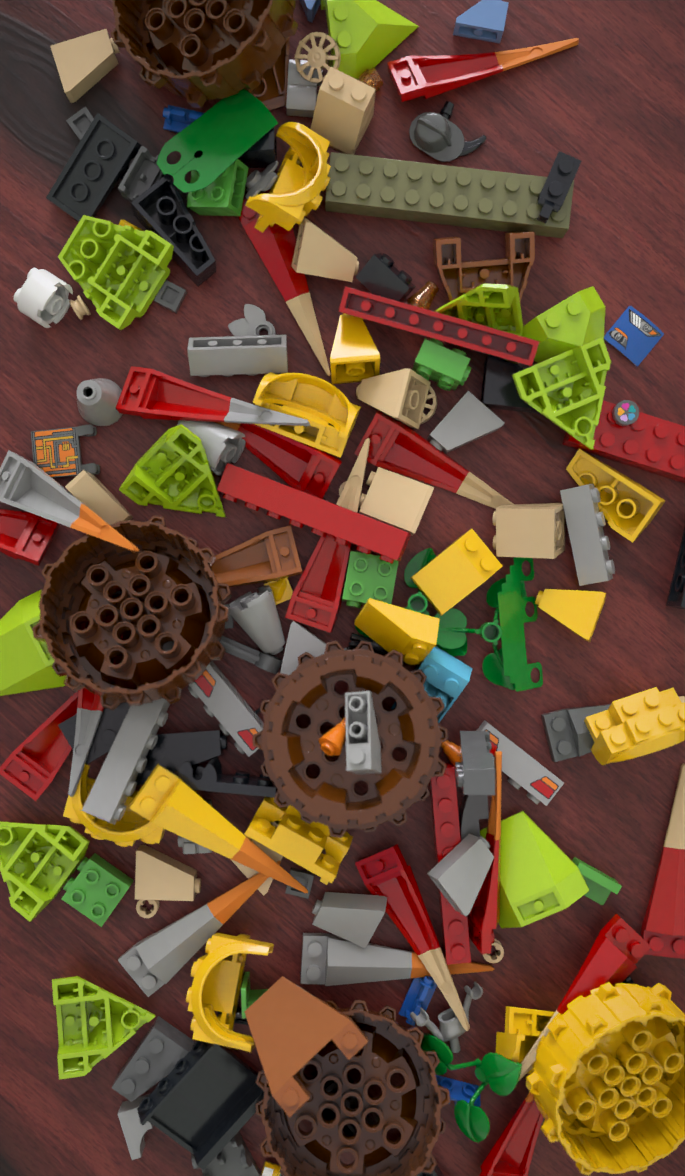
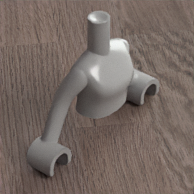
M476 981L474 982L473 989L467 985L464 987L467 994L462 1007L468 1023L472 999L477 1000L483 994V988ZM422 1007L418 1016L414 1012L410 1013V1017L418 1026L425 1025L435 1037L443 1042L449 1041L453 1053L460 1051L459 1036L465 1033L466 1030H464L452 1008L438 1015L439 1029L429 1019V1015Z

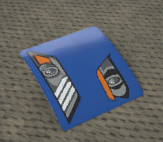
M628 306L605 334L604 340L624 354L636 366H639L664 333L632 306Z

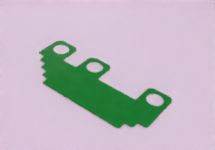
M514 557V565L510 566V574H506V583L502 584V591L498 592L497 595L500 627L502 630L501 643L504 676L510 677V683H514L516 692L541 687L543 685V673L540 662L527 664L524 623L536 621L538 613L535 597H521L520 581L533 580V558ZM524 561H528L531 565V572L528 576H525L522 572V563ZM527 602H532L534 605L532 617H528L525 612ZM533 668H537L540 672V679L537 683L531 680Z

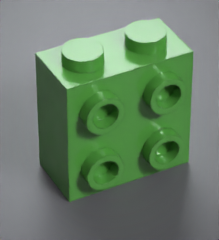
M237 159L209 186L201 190L189 192L187 195V207L199 215L241 216L249 167ZM196 170L191 171V183L199 179L200 175Z
M425 339L412 370L426 380L430 379L437 382V386L446 391L456 390L458 385L463 386L471 371V367L468 366L470 358L466 357L467 354L459 349H447L443 347L444 344L436 339H430V341Z
M351 551L342 601L347 602L346 606L352 608H361V605H365L369 598L391 604L399 561L394 559L392 564L379 559L380 556Z
M94 853L90 859L85 857L77 868L80 873L76 879L71 877L63 888L66 893L62 900L102 927L134 880Z

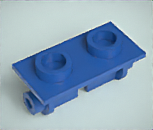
M168 105V108L164 107L163 118H165L163 129L179 133L204 113Z
M432 976L413 978L398 1014L406 1017V1022L412 1026L415 1025V1022L410 1017V1013L414 1012L418 1016L421 1007L426 1011L437 987Z
M435 1075L438 1085L449 1089L450 1102L453 1100L454 1105L459 1100L469 1103L471 1097L479 1088L478 1085ZM480 1095L475 1100L474 1106H481Z

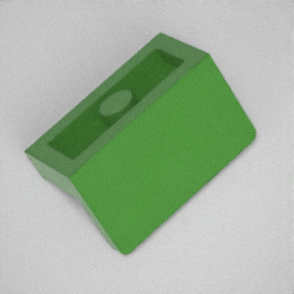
M576 857L573 858L572 861L579 868L589 888V892L584 896L600 905H604L611 891L615 894L619 893L622 886L617 880Z
M250 972L244 973L241 986L242 1019L246 1018L244 1011L268 990H250Z

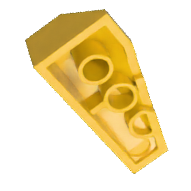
M582 449L577 451L566 468L579 486L594 484V487L598 488L601 501L598 502L599 511L603 512L605 519L608 521L607 523L613 530L632 543L650 524L666 501Z

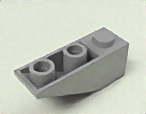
M371 691L345 693L346 771L354 774L382 773L381 745Z

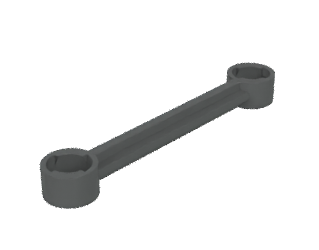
M153 606V609L155 610L160 609L157 606ZM223 635L221 637L220 643L225 648L226 653L250 662L273 674L278 673L283 660L270 654H264L262 651H258Z

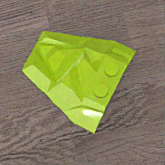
M83 215L58 258L72 278L82 287L85 296L95 305L97 313L119 330H123L132 323L135 317L140 318L145 314L170 274V269L167 265L172 259L174 246L153 231H141L134 229L132 226H120L113 224L111 221Z

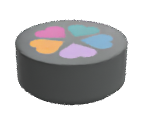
M623 400L613 408V419L621 426H628L638 419L639 408L633 401Z

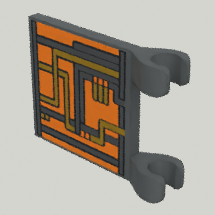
M89 424L78 427L31 431L33 463L52 478L77 476L82 470L94 475L100 474L99 465L94 463L82 465L80 437L96 436L97 428Z

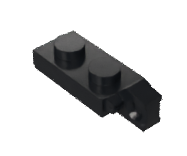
M558 152L537 199V204L542 206L537 218L538 221L546 224L551 212L558 213L581 164V160L563 152Z

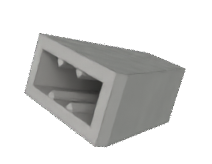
M467 391L428 436L429 443L446 454L497 431L504 422L472 393Z
M293 621L290 625L280 673L290 675L299 666L298 656L305 652L314 657L323 655L326 643L298 622Z
M468 834L427 873L454 910L465 917L470 913L494 859L493 854L489 850L490 844L482 836L476 837L472 834Z
M325 892L321 901L317 899L311 913L315 914L312 925L366 948L385 914L388 898L379 895Z

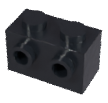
M381 253L374 254L356 276L374 295L403 302L416 287L411 283L413 279L410 275L394 267L395 262L385 253L383 255Z

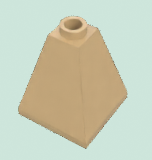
M405 368L363 379L361 384L357 386L356 396L357 399L414 429H419L431 382L413 370Z

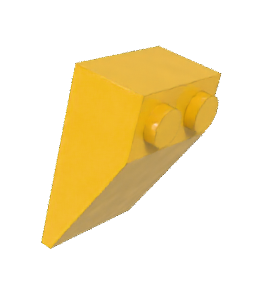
M470 529L414 574L411 579L438 613L443 615L503 566L476 532Z
M369 598L356 617L354 625L387 652H391L394 649L403 654V661L405 663L420 665L436 646L440 619Z

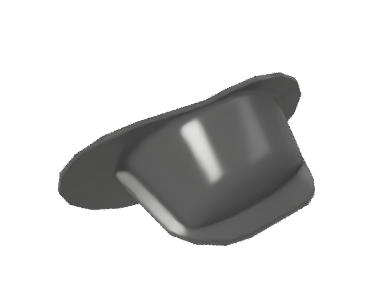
M424 112L418 115L411 123L409 132L412 143L432 158L441 162H450L462 153L464 148L462 131L442 115L435 112Z

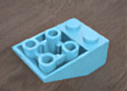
M435 646L421 664L415 667L414 671L420 669L427 676L423 686L428 696L440 697L445 708L437 716L438 723H440L468 684L473 668ZM396 701L391 707L392 710L396 707Z

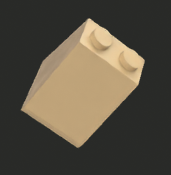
M330 66L319 88L311 130L330 141L329 147L343 154L354 155L374 115L376 89Z
M378 467L376 472L371 471L366 482L370 486L367 495L362 493L360 496L359 508L361 509L359 514L409 532L412 536L417 530L434 487Z
M563 503L501 505L494 511L493 525L496 526V535L493 537V549L496 550V557L555 559L565 551V513Z

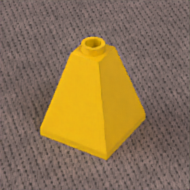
M344 313L340 315L330 356L332 384L361 382L363 379L380 375V354L362 318Z
M544 589V592L539 591L535 604L539 605V609L582 639L590 642L606 600V593Z

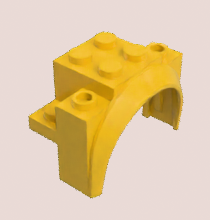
M216 933L212 935V938L208 939L205 949L207 954L198 958L197 962L193 963L191 977H194L192 987H189L186 996V1002L189 1003L188 1011L194 1014L191 1022V1030L194 1031L192 1039L251 1052L256 1047L252 1036L234 1032L233 1027L247 953L268 955L273 953L274 944L252 940L250 935L246 934L232 936ZM214 1011L222 1012V1014H219L217 1017Z

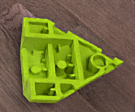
M320 0L321 10H326L329 36L336 41L340 49L341 60L338 70L359 81L419 27L377 0ZM334 47L331 49V56H336ZM329 60L328 66L333 67L335 60Z
M482 284L434 310V312L522 336L523 333L519 291L514 286ZM503 359V360L508 361V362H510V363L518 364L517 362H513V361H510V360Z
M592 286L568 297L524 325L522 337L540 341L534 361L540 363L603 337L604 340L605 305Z
M603 337L512 374L519 396L523 401L590 450H593L595 428L599 423L606 388L604 383L611 364Z
M182 424L168 429L137 461L119 488V491L138 505L148 506V504L161 505L164 509L198 514L209 512L216 513V516L219 517L226 516L202 441Z
M0 821V871L3 881L8 886L11 896L9 897L11 907L31 922L60 892L84 859L90 841L72 826Z
M78 976L52 979L54 1006L56 1005L59 1041L57 1054L59 1080L85 1076L92 1070V1067L103 1058H107L131 1038L140 1027L155 1018L156 1015Z

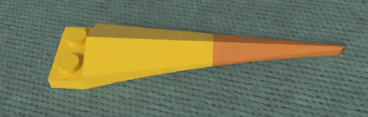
M157 764L129 804L131 810L161 828L301 892L308 893L306 887L247 838L179 776L160 764Z

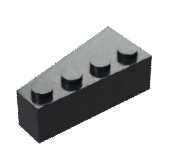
M166 174L131 202L133 214L146 230L153 231L174 246L172 259L199 287L216 273V261L202 234L196 227L192 215L188 212L179 191H177L173 184L171 176Z

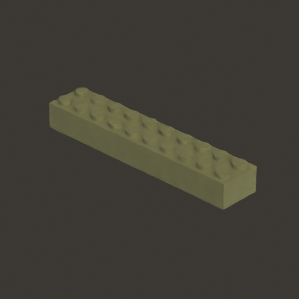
M331 152L329 165L331 168L328 173L330 181L326 191V211L503 232L532 231L538 236L563 238L569 229L574 180L558 213L552 211L545 224L537 220L542 206L537 204V199L547 177Z

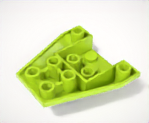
M42 589L19 600L0 619V696L66 686L64 684L66 676L57 675L52 668L54 659L47 650L46 642L37 641L33 636L32 628L40 620L39 602Z
M524 811L501 820L500 919L498 922L501 928L524 927L568 908L589 892V888L577 865ZM487 827L480 830V836L486 839Z

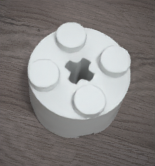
M32 268L22 288L15 292L14 301L17 302L20 312L43 327L50 328L49 324L51 322L57 324L70 307L68 295L69 293L73 295V290L69 284L47 270Z

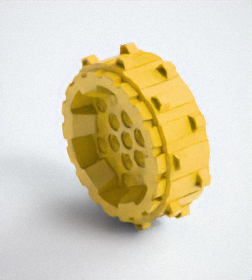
M609 982L590 990L591 995L587 997L582 995L577 997L567 1005L568 1010L563 1015L558 1013L547 1026L549 1033L547 1036L542 1035L537 1046L536 1061L533 1064L532 1074L526 1077V1087L533 1094L537 1108L545 1119L541 1127L542 1132L549 1142L559 1141L567 1154L576 1162L575 1165L579 1171L588 1176L594 1171L609 1174H621L636 1170L638 1173L647 1170L648 1166L668 1156L685 1140V1014L671 1000L672 992L665 985L657 983L651 988L639 986V984L617 983L613 987Z

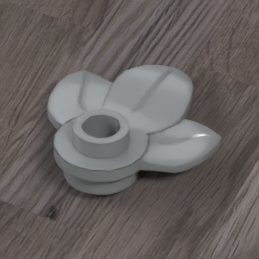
M278 161L268 165L262 173L255 170L247 177V194L245 196L247 200L250 196L258 195L260 191L269 190L275 184L278 175L274 171L279 164Z
M245 304L244 306L245 318L235 320L228 325L234 336L260 335V331L263 329L268 331V335H276L274 326L266 321L264 311L251 304Z

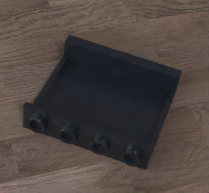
M198 1040L193 1045L191 1051L176 1063L175 1068L167 1077L160 1080L156 1089L141 1101L137 1108L140 1123L144 1126L147 1121L180 1144L194 1155L197 1165L204 1170L256 1113V1102L264 1098V1091L256 1084L258 1073L224 1046Z

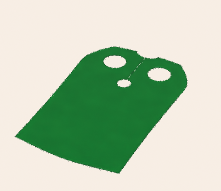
M242 89L239 91L240 93L220 100L202 116L167 141L162 147L156 164L164 175L169 174L173 176V184L183 193L194 192L209 186L242 154L278 124L267 107L247 90ZM174 151L180 152L181 159L178 163L173 165L167 163V156ZM202 151L203 154L200 158H195V152ZM189 171H198L200 176L196 182L190 184L185 181V175Z

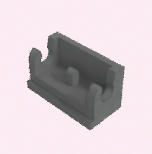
M143 146L139 149L118 187L122 197L129 202L134 201L164 175L156 164L158 155L156 158L153 157L150 151Z

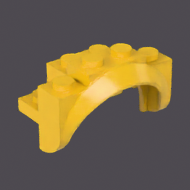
M297 122L284 123L276 132V136L288 143L290 147L283 158L277 173L278 178L271 187L269 194L250 196L245 204L260 214L254 228L262 233L268 225L273 226L275 223L288 231L291 230L295 223L299 225L304 216L306 217L312 209L317 210L323 198L320 196V193L326 189L330 181V177L327 175L331 166L327 164L329 153L326 152L330 141Z
M269 372L260 382L253 403L257 406L303 418L310 423L309 426L255 425L340 458L361 409L360 406L352 404L331 383L302 373L275 374Z
M657 687L613 701L608 710L588 716L584 720L595 742L591 748L593 755L601 765H606L647 755L684 741L685 703L681 702L674 688L659 692Z
M85 764L75 795L73 797L68 795L63 816L70 818L69 820L73 823L83 824L86 827L84 833L91 834V837L97 840L106 839L114 841L116 845L122 847L133 846L136 840L139 839L147 844H159L164 836L165 829L151 823V821L129 808V804L138 791H134L131 797H127L124 804L126 806L125 813L120 821H116L115 825L82 811L96 779L88 777L90 765Z
M264 797L244 835L250 840L252 838L321 877L320 882L326 885L329 882L332 883L337 875L341 861L350 848L353 836L346 831L342 838L331 837L328 825L319 822L309 824L301 819L300 812L292 805L280 808L274 802V797ZM280 821L277 827L271 825L270 822ZM324 848L326 851V855L321 853Z
M506 1006L505 1033H496V1053L521 1064L555 1012ZM533 1068L527 1074H532Z

